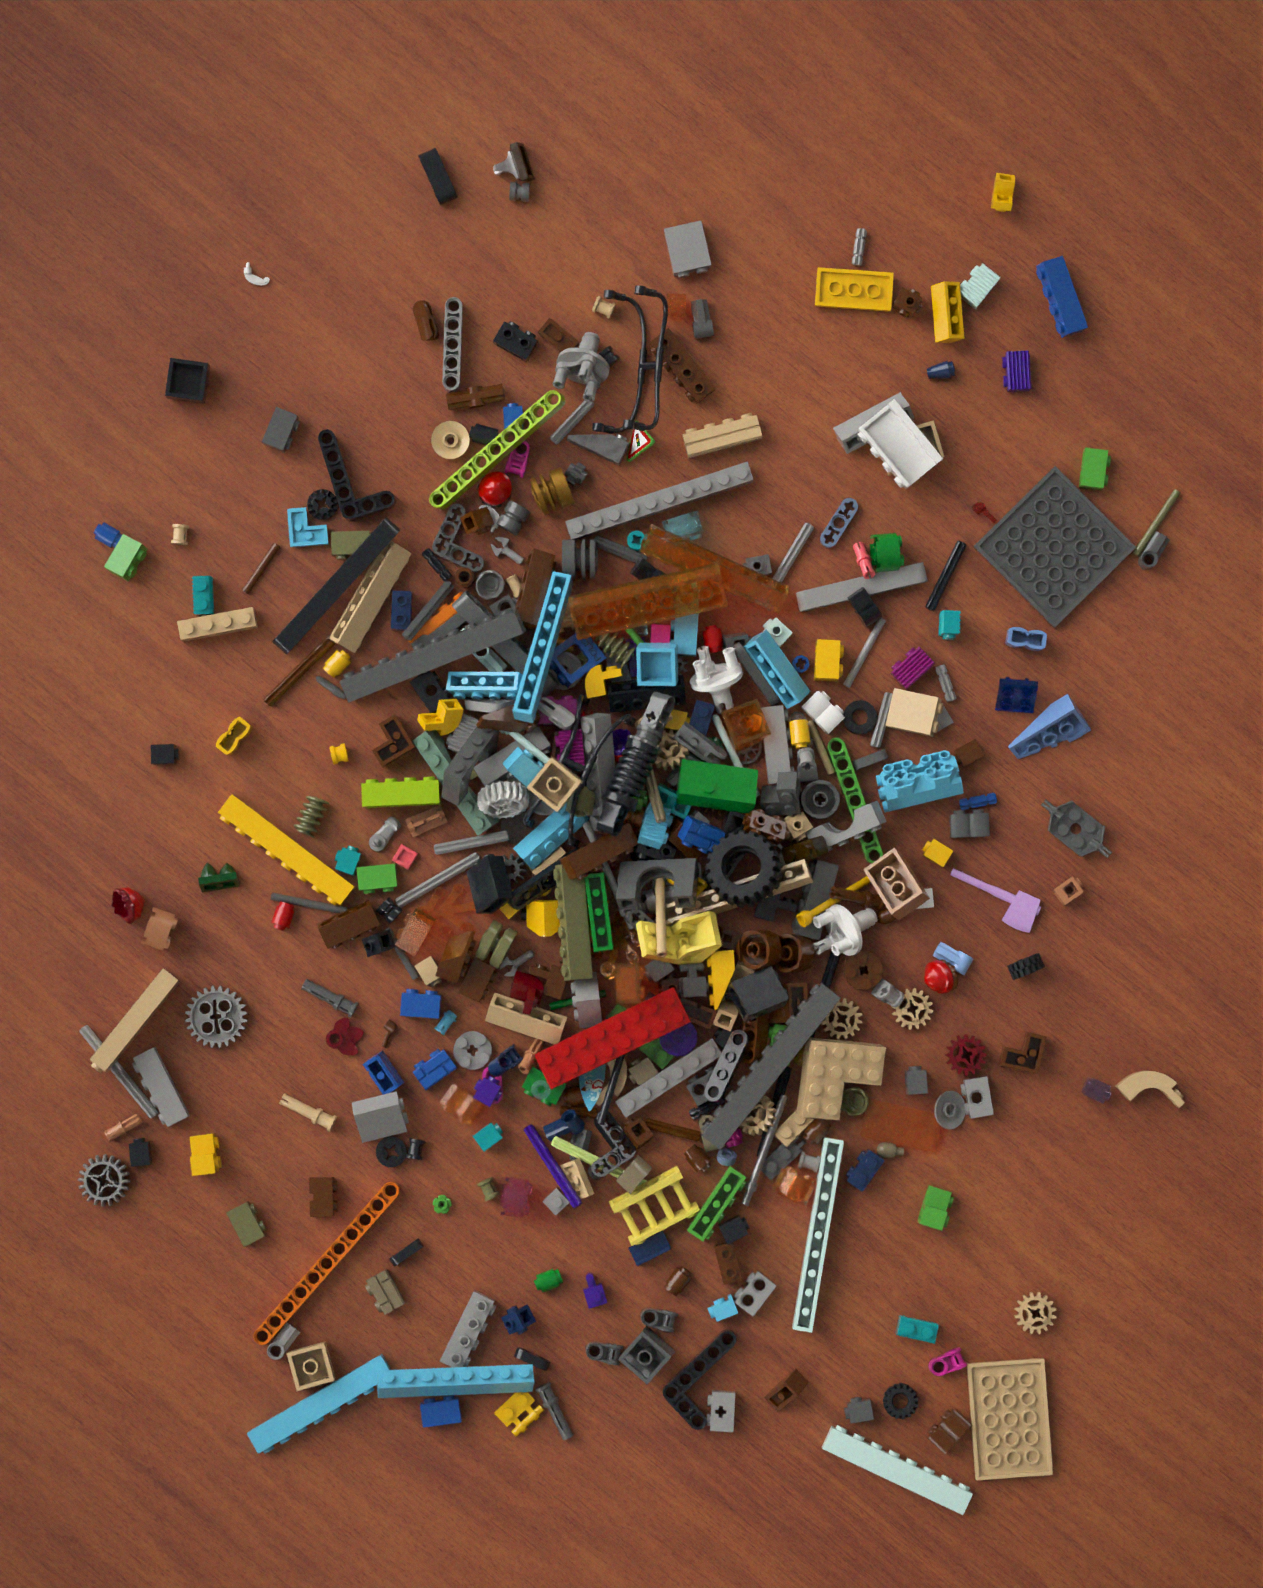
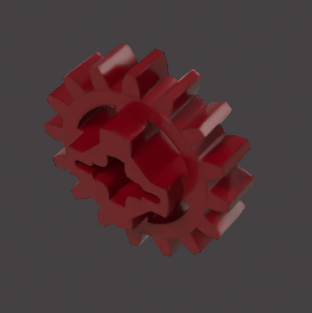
M964 1034L963 1039L958 1035L956 1036V1042L950 1040L951 1047L946 1046L950 1050L949 1053L945 1054L946 1057L950 1058L946 1063H952L950 1069L954 1070L957 1068V1074L959 1075L962 1071H964L965 1076H968V1071H971L974 1075V1069L981 1070L980 1063H986L982 1060V1057L987 1056L986 1053H982V1050L986 1047L979 1045L981 1043L980 1039L975 1042L974 1035L970 1039H968L967 1034ZM965 1042H970L976 1047L968 1048ZM958 1045V1053L953 1056L954 1049ZM963 1049H965L966 1052L971 1053V1055L968 1056L969 1062L966 1060V1058H961V1055H963ZM977 1054H979L978 1060H977V1062L974 1064V1063H973L974 1056L977 1055ZM960 1061L964 1062L967 1068H962L958 1066L956 1063Z

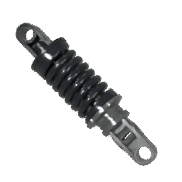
M654 692L642 721L636 728V734L628 735L624 747L625 750L622 751V757L619 758V763L616 765L617 770L613 772V777L610 779L611 784L607 786L606 792L601 797L606 804L597 821L598 831L618 836L627 813H635L638 804L636 798L641 797L639 791L644 790L643 785L647 783L645 778L650 776L648 771L653 769V766L649 763L654 764L656 762L655 759H657V756L662 751L657 744L662 739V732L675 706V698L673 696Z

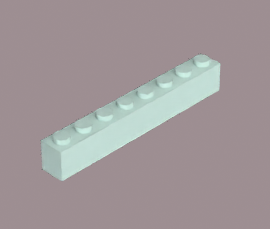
M837 1425L836 1428L831 1426L822 1449L964 1515L973 1495L969 1491V1486L962 1483L956 1485L952 1483L953 1479L943 1474L939 1477L929 1467L924 1466V1469L916 1466L917 1462L907 1458L905 1461L899 1458L900 1454L895 1451L889 1450V1452L882 1450L883 1446L872 1441L869 1444L859 1434L854 1433L852 1436L846 1433L847 1429Z

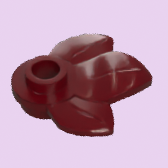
M342 1018L335 1023L334 1029L328 1032L326 1043L329 1047L338 1049L343 1055H355L358 1053L355 1043L361 1039L364 1031L358 1027L350 1026L349 1018ZM334 1035H337L339 1037V1041L337 1043H334L332 1041V1037Z

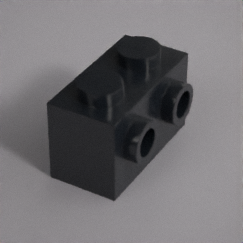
M504 321L493 340V344L527 363L538 340L535 339L536 335L527 330L524 333L519 330L517 324L511 321L509 323Z
M667 839L666 844H662L660 849L639 843L634 846L635 850L631 853L636 854V858L647 861V859L666 860L674 858L677 847Z

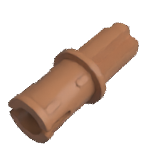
M536 1038L530 1049L524 1052V1058L518 1066L520 1072L524 1074L530 1072L532 1065L537 1061L534 1054L540 1052L544 1045L542 1040Z
M135 1114L124 1121L120 1120L117 1125L104 1131V1133L111 1142L123 1134H128L129 1130L142 1124V1119L139 1114Z

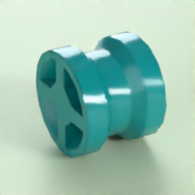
M632 531L627 537L628 547L635 551L642 550L646 545L645 535L641 531Z

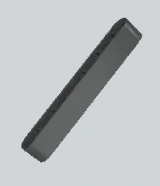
M465 591L452 604L453 608L469 624L473 622L480 624L483 622L482 619L492 615L468 591ZM515 637L492 646L517 672L523 675L529 651ZM549 670L542 691L543 697H548L560 685L557 678Z

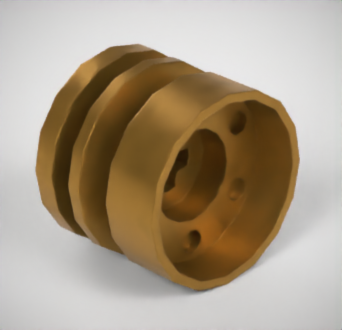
M561 467L549 471V481H546L542 474L539 475L541 481L539 485L535 477L530 478L532 494L544 516L549 515L546 507L548 505L551 506L554 513L556 512V502H559L563 509L575 504Z

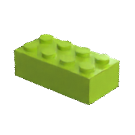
M416 777L404 778L403 782H398L396 778H389L381 783H378L377 779H368L366 783H361L362 807L441 805L440 781L436 780L435 777H423V781H417Z

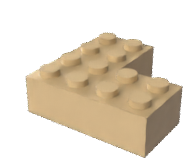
M810 1037L806 1041L796 1113L808 1118L839 1120L844 1082L881 1086L886 1047L874 1043Z

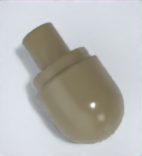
M883 1142L877 1146V1154L882 1158H894L895 1155L903 1156L904 1148H898L893 1143Z

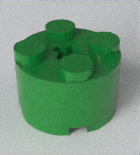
M896 533L871 535L870 539H874V542L870 544V556L872 558V566L876 565L877 568L874 569L875 573L898 571L900 566H904V556L900 554V547H902L901 535Z

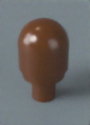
M887 908L877 913V919L880 924H888L896 920Z

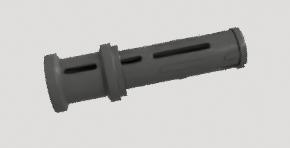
M309 979L305 980L301 988L333 1006L334 1010H340L348 1014L349 1018H352L359 1005L358 1002L354 1003L344 998L343 994L337 995Z
M547 1382L537 1387L535 1391L539 1393L543 1401V1407L548 1409L562 1440H566L574 1434L558 1405V1396L554 1395L550 1387L551 1382Z

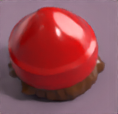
M943 959L934 960L925 967L924 983L937 993H948L957 988L958 973H956L955 966L951 965L950 962H946Z

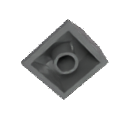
M646 1326L618 1360L644 1383L648 1384L676 1351Z

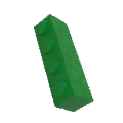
M604 873L588 874L585 877L594 952L611 951L614 948Z

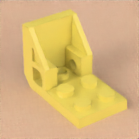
M712 911L682 918L674 925L666 926L667 956L664 958L657 956L656 923L641 920L636 923L642 958L678 965L696 964L703 962L722 946L716 914Z

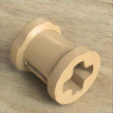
M598 296L592 312L595 313L597 311L610 319L616 303L613 302L611 304Z
M173 524L174 532L171 544L188 545L186 538L189 526Z

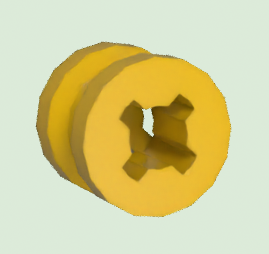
M345 743L340 744L338 747L330 746L334 765L341 761L349 762Z

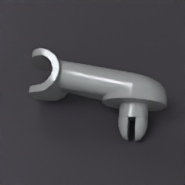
M389 817L384 822L385 824L370 838L369 845L372 850H383L394 832L400 829L401 823L396 818Z

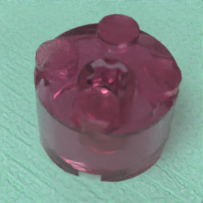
M504 1177L507 1184L502 1186L500 1206H503L502 1208L504 1209L503 1211L500 1210V1215L523 1218L524 1215L529 1214L530 1204L527 1202V1197L532 1194V1184L529 1183L528 1179Z

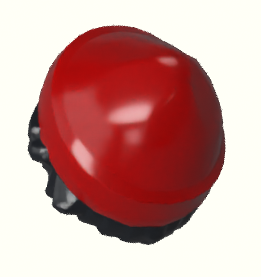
M490 472L484 475L477 485L482 503L490 507L496 506L499 508L507 499L511 498L512 483L509 475L503 472Z

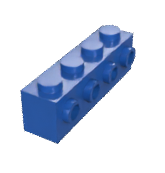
M1064 257L1053 258L1037 265L1036 274L1042 282L1043 294L1048 299L1051 315L1054 316L1056 330L1061 338L1087 329L1088 325Z

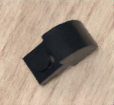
M864 587L847 597L864 627L867 628L882 618L880 610Z

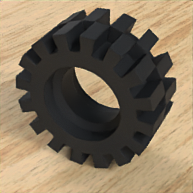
M1036 953L1007 967L1012 979L1015 980L1036 972L1045 966L1040 954Z
M903 1383L893 1384V1386L887 1388L888 1390L884 1393L883 1398L884 1408L887 1413L895 1417V1419L911 1417L916 1412V1408H918V1397L914 1389ZM897 1394L907 1396L908 1404L906 1407L899 1409L894 1406L893 1399Z

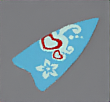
M605 1064L579 1076L580 1090L586 1087V1091L581 1090V1094L589 1111L594 1107L603 1088Z

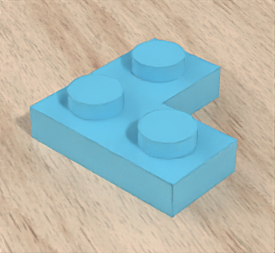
M306 507L287 509L291 548L329 544L327 525L308 526Z

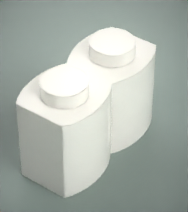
M817 691L801 708L826 734H829L845 718L842 715L844 711L838 705L833 706L829 702L831 698L824 691L821 693Z

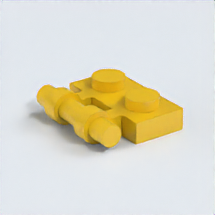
M517 1392L505 1401L494 1414L506 1427L513 1422L516 1427L511 1432L517 1437L521 1432L524 1433L527 1430V1426L534 1420L537 1421L540 1418L539 1415L544 1409L540 1405L535 1409L530 1406L535 1399L529 1392ZM526 1410L529 1415L520 1421L518 1416Z

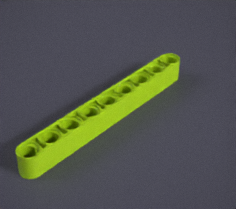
M555 390L548 391L433 491L429 497L430 504L438 509L448 508L565 405L564 395ZM558 395V402L552 405V397ZM543 408L544 414L538 417V409ZM528 420L530 425L528 429L523 430L522 425L524 421ZM511 433L515 434L513 442L508 441V436ZM500 445L501 451L495 455L494 448ZM482 458L486 459V465L484 467H480L479 462ZM471 470L472 477L466 480L465 474ZM457 483V490L455 492H452V484ZM442 495L443 502L442 504L438 505L437 498L438 496Z

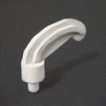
M246 263L244 275L250 283L260 286L269 283L270 279L268 277H265L263 280L253 275L250 263Z
M482 505L479 509L488 507L494 521V525L490 529L492 533L498 528L496 523L500 518L499 514L490 506Z

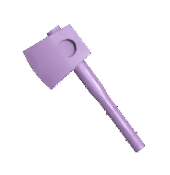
M952 869L951 876L1011 903L1002 921L1017 930L1030 933L1035 916L1038 915L1041 909L1039 906L1040 899L1020 890L1014 895L963 873V871Z

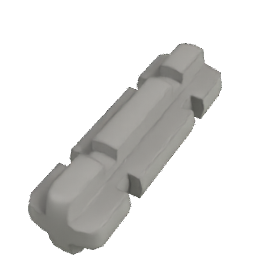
M858 228L856 231L857 238L855 239L854 256L852 258V265L861 266L863 262L862 256L864 255L866 241L864 238H866L867 230L863 228Z
M945 665L937 666L935 670L937 675H939L942 690L945 692V699L947 702L954 701L956 695L952 691L953 686L949 674L946 673L948 672Z

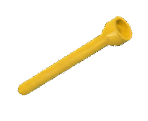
M865 876L846 889L857 891L871 881L868 876ZM830 898L810 911H801L796 915L798 923L802 927L810 925L813 917L841 900Z

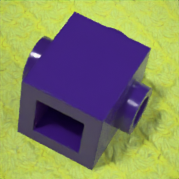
M489 1076V1078L484 1077L483 1080L479 1079L474 1087L477 1091L473 1098L491 1107L493 1101L498 1102L503 1093L500 1090L502 1087L499 1085L500 1081L492 1076Z

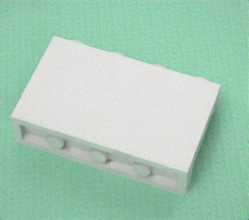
M895 399L857 429L859 432L857 434L863 443L867 442L872 447L869 449L876 458H881L884 462L882 466L888 473L892 472L896 477L894 481L900 488L904 487L907 489L943 459Z

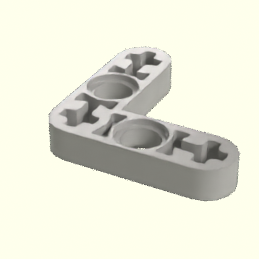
M470 697L464 699L466 710L488 713L514 705L515 700L508 698L500 700L483 698L478 700Z

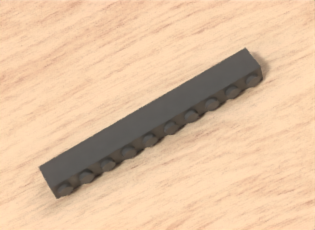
M508 608L501 611L500 616L495 618L493 615L482 619L483 622L480 624H476V622L470 623L465 626V630L460 632L458 629L447 633V637H435L427 645L420 643L412 647V651L406 652V650L396 653V657L389 659V657L380 659L377 665L367 664L361 667L359 672L354 673L353 670L343 675L344 678L339 682L348 703L523 634L526 628L518 610Z
M822 982L820 985L815 984L809 992L811 994L807 1001L804 999L799 1004L797 1014L795 1016L792 1014L785 1022L787 1024L786 1028L783 1031L780 1029L773 1037L775 1039L774 1043L764 1048L761 1053L763 1057L759 1061L755 1060L749 1068L751 1072L747 1077L745 1075L741 1077L737 1083L739 1087L736 1091L731 1090L725 1098L727 1102L723 1107L719 1105L714 1111L713 1115L715 1117L712 1121L707 1120L702 1126L701 1130L703 1132L701 1135L719 1150L841 999Z

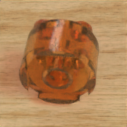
M789 1166L785 1167V1169L781 1168L771 1190L775 1191L778 1189L777 1194L796 1203L801 1200L803 1201L802 1205L806 1206L816 1186L814 1184L815 1179L808 1175L800 1176L796 1174V1169Z

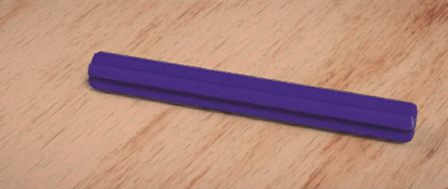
M528 1125L524 1128L525 1134L573 1208L579 1207L582 1204L581 1199L535 1127Z

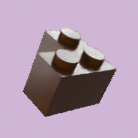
M396 714L379 723L388 741L372 751L381 767L384 768L416 748Z
M1025 1032L1021 1050L1002 1046L998 1065L1038 1074L1047 1036Z

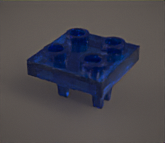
M1010 677L1000 678L995 710L1034 713L1038 681H1029V678L1024 680L1010 679Z

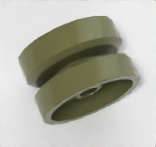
M493 920L478 944L479 947L475 957L484 961L492 952L489 963L499 969L518 932L507 928L501 937L499 935L503 924Z

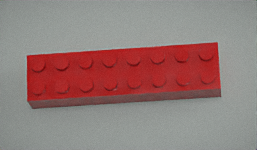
M672 987L534 1054L552 1090L691 1023V1020L675 987Z

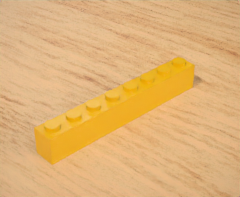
M231 794L218 811L221 814L220 819L228 825L230 823L236 826L235 830L242 836H245V834L252 838L250 842L258 848L262 845L267 849L265 852L274 860L277 857L283 861L281 865L288 871L291 869L295 870L298 873L296 877L304 883L307 880L312 883L313 886L311 888L317 893L321 894L324 892L328 895L327 900L336 906L337 903L342 905L355 889V886L235 795Z

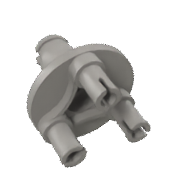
M586 332L585 336L582 337L579 348H568L558 355L553 386L557 389H563L566 378L577 383L586 384L583 399L587 402H592L595 400L597 389L607 379L610 367L608 362L601 355L597 354L600 337L596 333Z

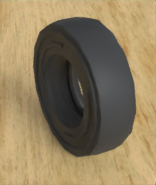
M853 701L844 710V725L854 734H866L876 725L877 712L873 705L867 701ZM857 710L866 712L868 717L866 723L862 725L856 724L853 721L854 712Z

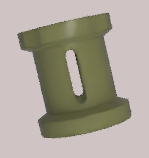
M493 1177L477 1183V1186L481 1187L485 1201L500 1195V1192L494 1186Z

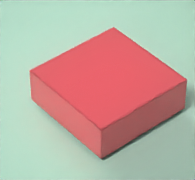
M401 844L392 861L409 870L418 853Z

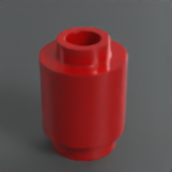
M716 625L706 626V631H702L704 646L709 647L710 653L723 651L722 646H724L721 628H717Z
M280 902L279 906H276L271 921L274 924L273 928L285 931V928L289 929L295 913L293 911L295 906Z

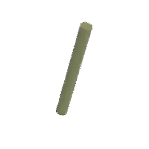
M1173 490L1133 551V554L1138 557L1140 556L1181 494L1178 490Z

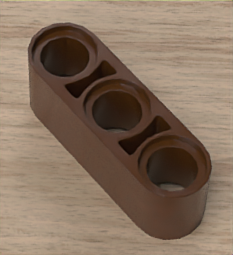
M769 1013L746 1023L743 1021V1031L748 1033L750 1039L742 1058L743 1062L753 1063L755 1060L759 1061L763 1057L761 1053L767 1046Z

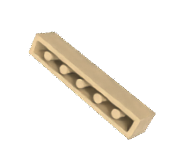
M390 541L373 560L330 635V640L353 653L356 652L412 553Z

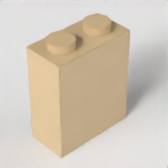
M894 688L886 726L933 737L939 727L937 718L938 714H941L943 710L942 700L939 697Z

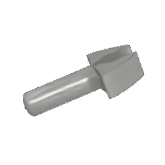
M503 537L495 538L502 543L504 548L498 549L491 544L496 557H499L500 554H505L518 564L523 563L524 558L508 547L509 539Z
M529 950L515 960H509L507 956L503 960L500 969L506 965H513V967L504 976H514L518 966L534 957V953Z

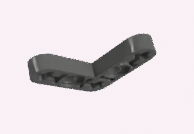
M454 504L446 514L433 542L432 549L439 557L463 568H469L472 572H480L484 568L482 557L453 543L462 525L460 520L462 516H457L455 520L459 522L458 525L447 520L448 518L453 519L454 513L452 511L460 508L462 516L466 514L465 508L462 505ZM452 525L455 529L454 533L446 535L444 533L445 526ZM440 535L446 539H451L449 543L447 541L444 543L446 550L438 552L436 545H440L443 541L442 538H439ZM456 550H461L464 553V557L460 561H456L453 558V553ZM467 554L471 555L469 559L475 561L476 558L479 559V563L481 564L480 567L476 566L474 569L472 568V564L468 561L467 565H464L463 563L466 561Z

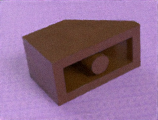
M795 1369L764 1398L778 1412L795 1399L809 1382Z

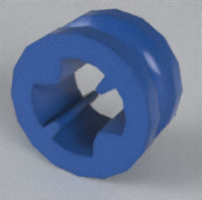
M799 655L792 660V666L798 673H803L809 668V660L807 657ZM797 659H802L801 661H805L806 664L803 666L804 669L796 667L795 664L798 663Z

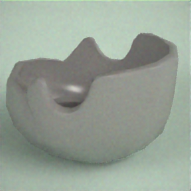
M487 570L477 577L475 588L479 596L489 600L501 595L505 582L501 574L494 570Z

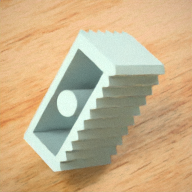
M983 263L980 267L976 265L970 272L972 277L969 281L964 280L960 285L961 299L974 309L979 306L1001 278Z

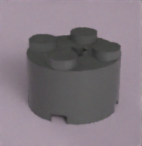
M813 781L802 791V809L811 818H828L839 806V793L828 781ZM819 795H822V798L825 799V802H822L821 805H818V802L815 801V798Z

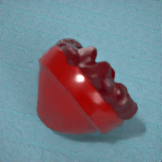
M129 887L116 888L112 894L111 904L115 909L114 914L119 915L126 923L132 924L141 917L145 899L139 892Z

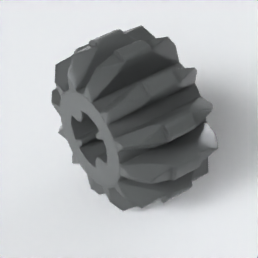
M513 853L510 854V860L507 859L505 854L503 855L505 867L507 865L512 866V864L516 867L514 868L516 870L515 873L508 875L510 886L511 879L517 885V877L524 880L520 872H527L526 869H520L526 863L521 862L518 864L521 859L520 856L514 861Z

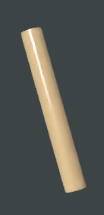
M812 719L808 721L809 732L826 771L830 775L835 773V770Z

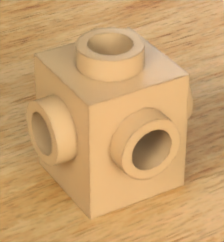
M803 811L799 815H789L783 819L787 823L786 828L789 829L787 839L790 843L794 840L797 842L807 837L806 832L813 828Z

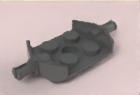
M1047 799L1041 804L1050 812L1047 831L1077 855L1082 857L1091 852L1099 851L1108 858L1112 853L1103 845L1105 826L1101 825L1076 805L1073 800L1058 807L1052 805ZM1077 823L1080 825L1081 831L1079 834L1071 832L1070 827L1072 824Z

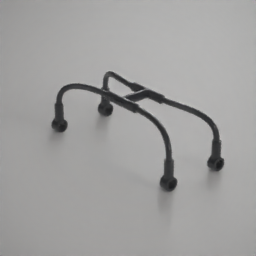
M635 286L634 290L636 295L658 297L663 303V319L659 343L656 348V360L654 362H646V323L639 304L631 297L626 296V294L618 293L614 290H604V299L628 301L636 308L641 322L642 346L639 355L637 398L630 419L623 420V427L620 428L604 425L603 423H593L592 431L610 434L620 433L627 429L645 431L655 428L658 423L660 413L659 391L664 355L663 341L668 318V303L665 296L657 292V290L649 289L645 286ZM655 369V415L653 423L645 425L634 420L640 406L646 370Z
M584 694L578 697L571 736L558 760L563 765L582 773L580 779L583 780V783L575 791L568 824L569 838L567 844L578 848L581 842L573 837L575 809L581 789L584 788L596 762L597 754L606 739L618 725L623 722L633 727L636 721L630 714L620 717L603 735L593 753L590 754L585 766L568 759L577 733L582 705L588 707L590 699ZM540 798L536 800L523 818V825L533 828L535 821L529 817L543 800Z

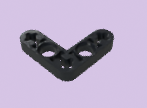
M600 1112L594 1118L596 1128L612 1148L610 1152L596 1160L588 1168V1174L594 1180L604 1178L629 1161L636 1152L630 1139L609 1112L604 1125L597 1124ZM612 1131L616 1132L619 1135V1140L612 1139L610 1133ZM628 1149L629 1152L624 1154L623 1150ZM609 1156L615 1158L616 1165L608 1163ZM602 1165L605 1167L600 1172H595V1169H598Z

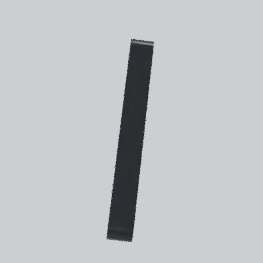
M386 517L272 642L287 655L399 533L400 529Z

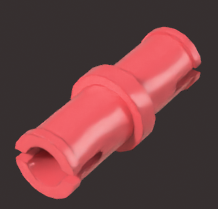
M859 542V549L858 544L855 543L853 550L857 556L856 562L861 567L863 577L869 579V572L871 578H873L875 571L871 564L872 558L867 553L865 544Z

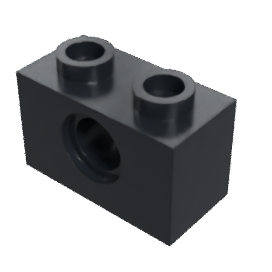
M427 671L410 681V684L430 713L437 711L439 700L449 699L451 696L446 687L441 688L438 684L440 678L435 671ZM429 686L437 688L435 695H427L426 690Z
M739 1215L718 1224L727 1244L748 1235L747 1230L750 1229L745 1217L740 1218Z

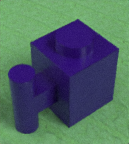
M587 1273L588 1287L583 1288L588 1308L606 1304L607 1298L602 1283L596 1284L593 1273Z

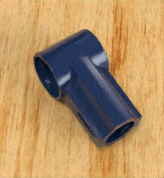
M570 1109L562 1114L561 1119L544 1126L543 1129L547 1139L552 1141L555 1136L560 1138L568 1133L572 1135L579 1134L584 1129L585 1123L574 1110Z

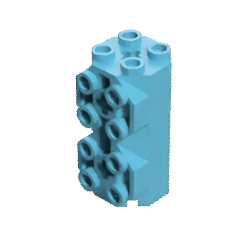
M946 750L923 755L918 765L913 764L911 760L886 764L882 768L881 774L875 776L878 787L881 786L878 789L880 800H884L882 802L884 813L964 793L955 756L950 755V752Z

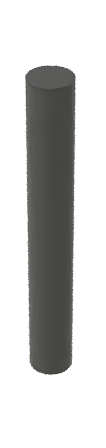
M391 928L385 929L384 931H391L396 946L394 950L412 980L418 978L417 971Z

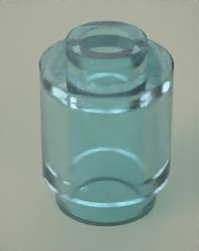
M537 1080L532 1085L531 1092L535 1098L545 1099L549 1096L551 1089L546 1080ZM541 1085L545 1087L543 1093L538 1092V1087Z

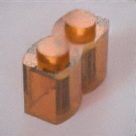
M456 1083L452 1084L440 1101L445 1111L450 1114L452 1112L458 1115L457 1119L465 1125L468 1123L473 1124L485 1107V1104L474 1099V1096Z

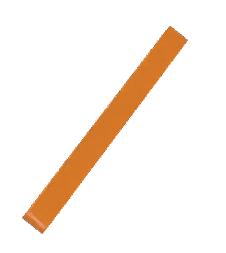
M393 1181L387 1182L265 1319L253 1336L257 1344L265 1345L277 1334L400 1193L398 1183ZM388 1185L395 1186V1195L390 1196L386 1193ZM375 1200L383 1202L382 1210H376L373 1207ZM363 1214H367L371 1218L370 1223L367 1225L363 1224L360 1220ZM349 1229H355L358 1232L356 1239L348 1237ZM338 1243L345 1246V1251L342 1254L335 1251V1245ZM324 1258L331 1259L332 1266L330 1268H325L322 1265ZM312 1272L319 1275V1281L316 1283L311 1282L309 1279V1275ZM298 1287L306 1289L305 1297L297 1295L296 1290ZM287 1301L291 1302L294 1306L291 1312L284 1309V1303ZM273 1316L280 1318L281 1324L279 1326L272 1325L271 1318ZM259 1331H265L268 1334V1339L265 1341L258 1338Z

